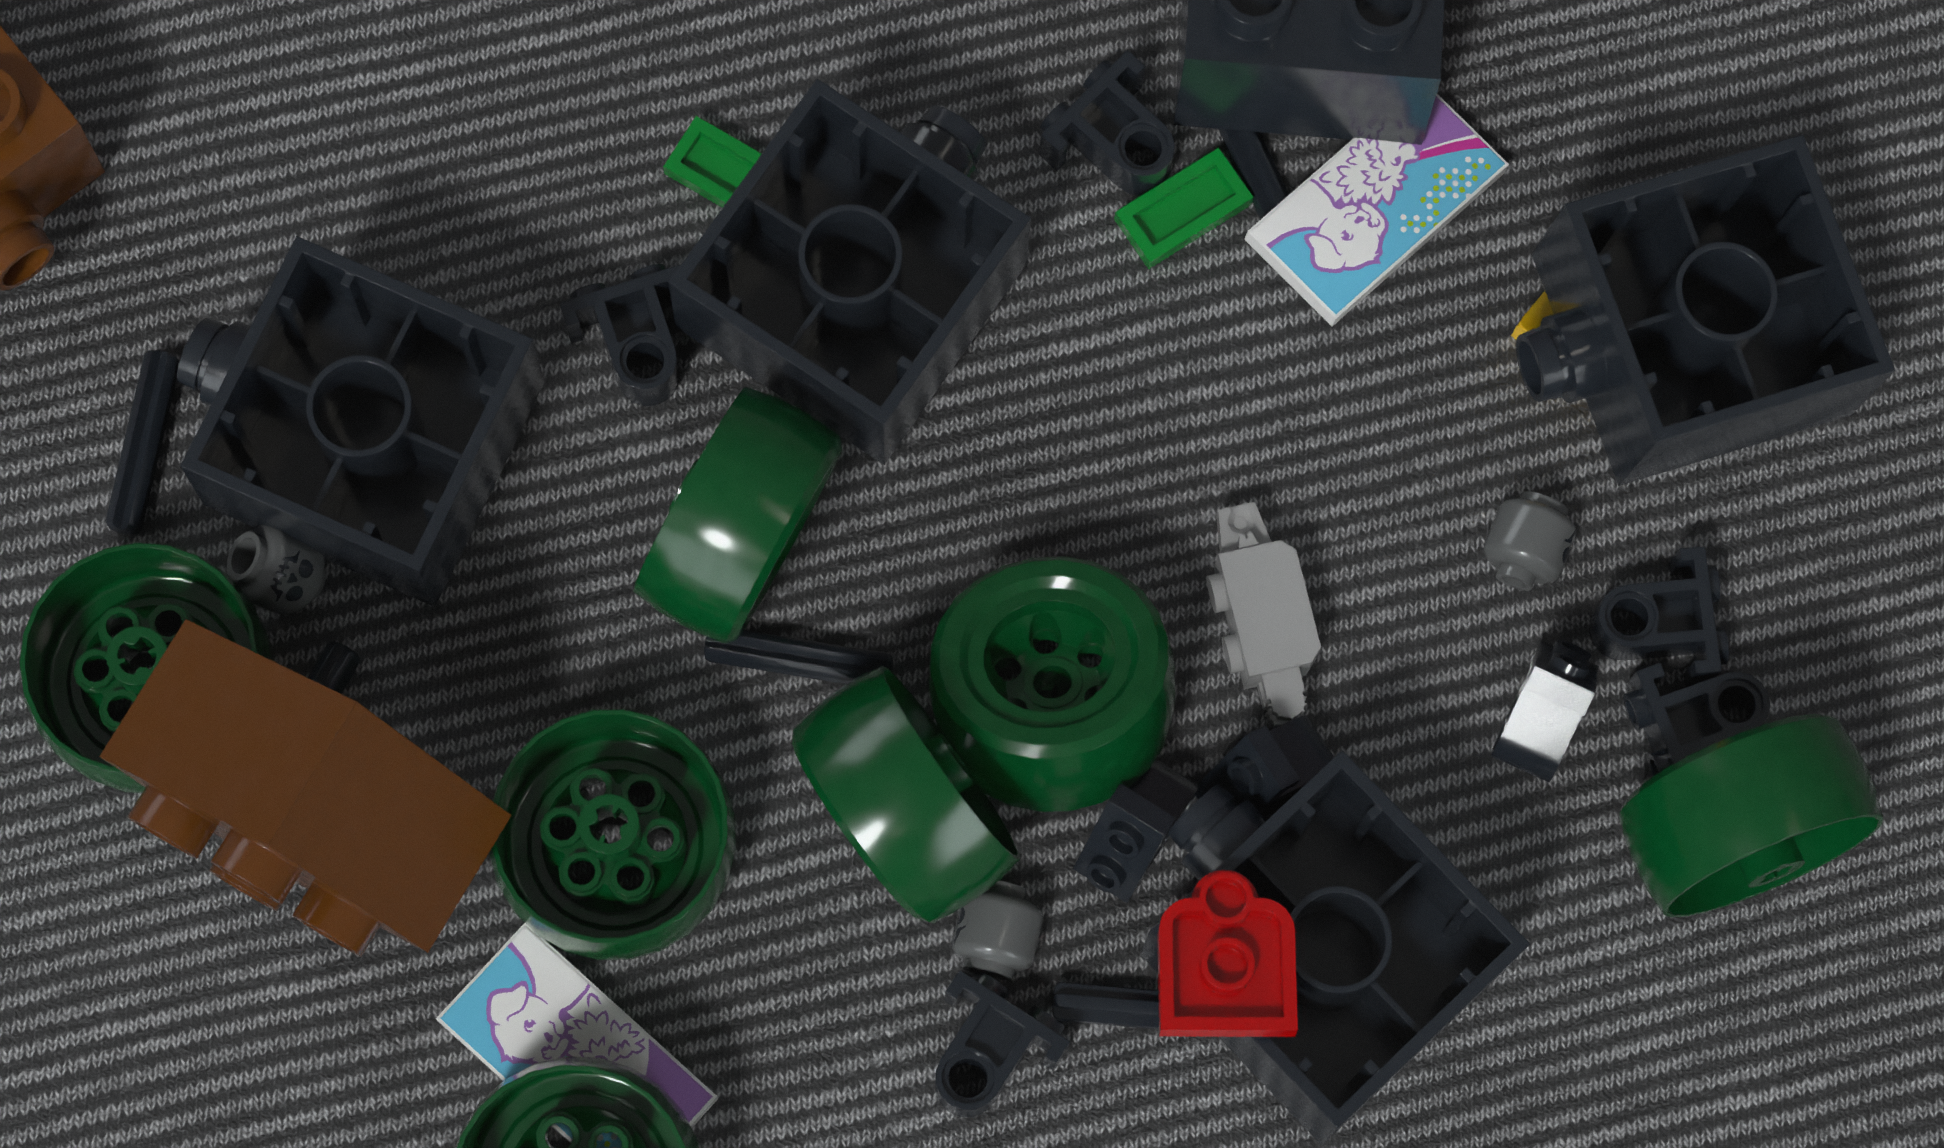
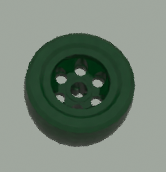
M744 387L729 407L701 456L693 463L670 505L669 514L639 572L633 592L662 614L697 633L725 644L738 639L765 597L821 495L842 451L840 436L803 410L772 395Z
M127 544L103 549L77 561L50 584L34 606L23 633L20 674L24 701L40 735L62 761L90 780L128 793H142L145 787L99 756L121 723L111 718V706L117 700L123 698L129 699L132 702L135 701L175 635L163 636L158 632L157 626L160 620L172 618L181 621L183 624L185 619L271 660L268 636L254 604L231 577L204 558L168 545ZM133 623V627L120 631L114 638L111 637L121 627ZM148 651L151 657L156 660L151 669L139 667L134 675L129 674L128 669L131 668L130 661L138 653ZM98 659L106 660L109 667L108 675L101 681H91L94 663Z
M1065 556L1037 557L1001 566L974 581L954 599L939 621L930 652V702L939 733L950 742L974 777V785L985 794L1014 807L1040 812L1081 809L1110 799L1120 783L1127 788L1132 786L1151 768L1165 745L1175 709V662L1172 648L1158 610L1144 591L1121 573L1093 561ZM1043 640H1052L1059 645L1054 652L1049 654H1042L1034 649L1037 643ZM1087 654H1098L1102 657L1100 664L1093 668L1081 665L1079 660ZM1006 666L1015 667L1020 670V674L1012 680H1003L997 672Z
M880 666L855 678L830 694L794 726L792 745L801 767L814 790L843 834L873 874L894 899L916 919L935 923L956 912L996 884L1020 860V854L1008 829L987 795L974 785L975 779L950 742L939 733L938 726L912 693L888 668Z
M592 710L564 718L536 734L514 756L497 785L493 802L511 814L510 819L489 852L497 884L513 912L539 937L566 952L597 960H632L660 952L688 936L712 911L727 885L736 851V820L727 786L710 757L686 733L656 717L628 710ZM600 782L606 784L605 794L597 796L590 801L585 800L580 794V791L590 785ZM644 786L655 792V797L647 806H635L629 800L631 788ZM563 816L572 818L576 823L577 829L568 840H558L552 836L554 824ZM613 816L614 819L620 817L627 822V824L619 828L621 839L617 842L608 844L605 835H602L599 841L593 837L594 830L600 826V821L604 818ZM664 827L672 832L674 841L672 846L666 851L658 852L651 849L647 839L650 832L655 828ZM578 861L590 862L595 867L594 878L588 884L578 885L569 878L571 866ZM634 866L640 868L644 873V880L639 888L628 891L618 884L619 873L625 867Z
M1806 714L1770 722L1708 746L1669 766L1644 782L1631 793L1619 812L1620 824L1633 863L1657 906L1664 915L1671 918L1686 917L1716 910L1784 885L1831 862L1858 846L1878 830L1884 819L1877 791L1867 766L1854 742L1839 720L1823 714Z
M566 1056L535 1063L506 1078L479 1102L462 1128L455 1147L553 1148L547 1140V1132L550 1126L555 1123L568 1125L572 1131L573 1140L567 1148H596V1141L599 1135L604 1132H612L618 1135L622 1141V1148H699V1144L683 1110L660 1085L636 1069L603 1058Z

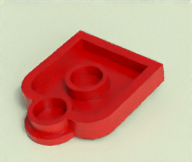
M1218 870L1205 875L1195 886L1192 898L1176 901L1167 908L1161 918L1158 929L1159 1036L1296 1037L1298 1017L1296 945L1293 919L1285 907L1278 902L1267 898H1258L1254 885L1249 879L1238 872Z

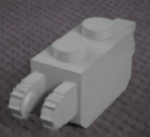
M1255 502L1243 503L1218 510L1216 518L1220 554H1218L1214 566L1215 574L1207 576V587L1214 612L1225 611L1230 635L1222 636V646L1230 674L1240 672L1244 689L1258 688L1262 708L1267 711L1265 717L1269 719L1268 723H1272L1273 728L1304 714L1305 710L1303 708L1307 706V703H1305L1307 696L1303 695L1305 688L1302 676L1307 675L1315 662L1316 656L1321 649V644L1297 550L1282 540L1272 542Z

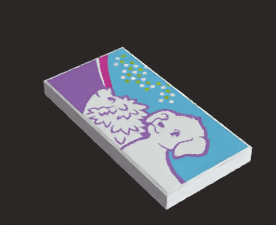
M1436 94L1422 145L1353 138L1249 229L1244 240L1331 326H1334L1506 172L1509 164L1458 113Z
M526 923L518 929L436 1018L445 1029L502 1081L535 1063L566 1056L595 1057L634 1068L660 1085L683 1110L691 1128L718 1100L717 1095L546 940L539 937ZM563 1123L552 1125L570 1143L572 1142L573 1135L568 1125ZM604 1132L599 1135L596 1141V1148H622V1141L618 1135L612 1132Z

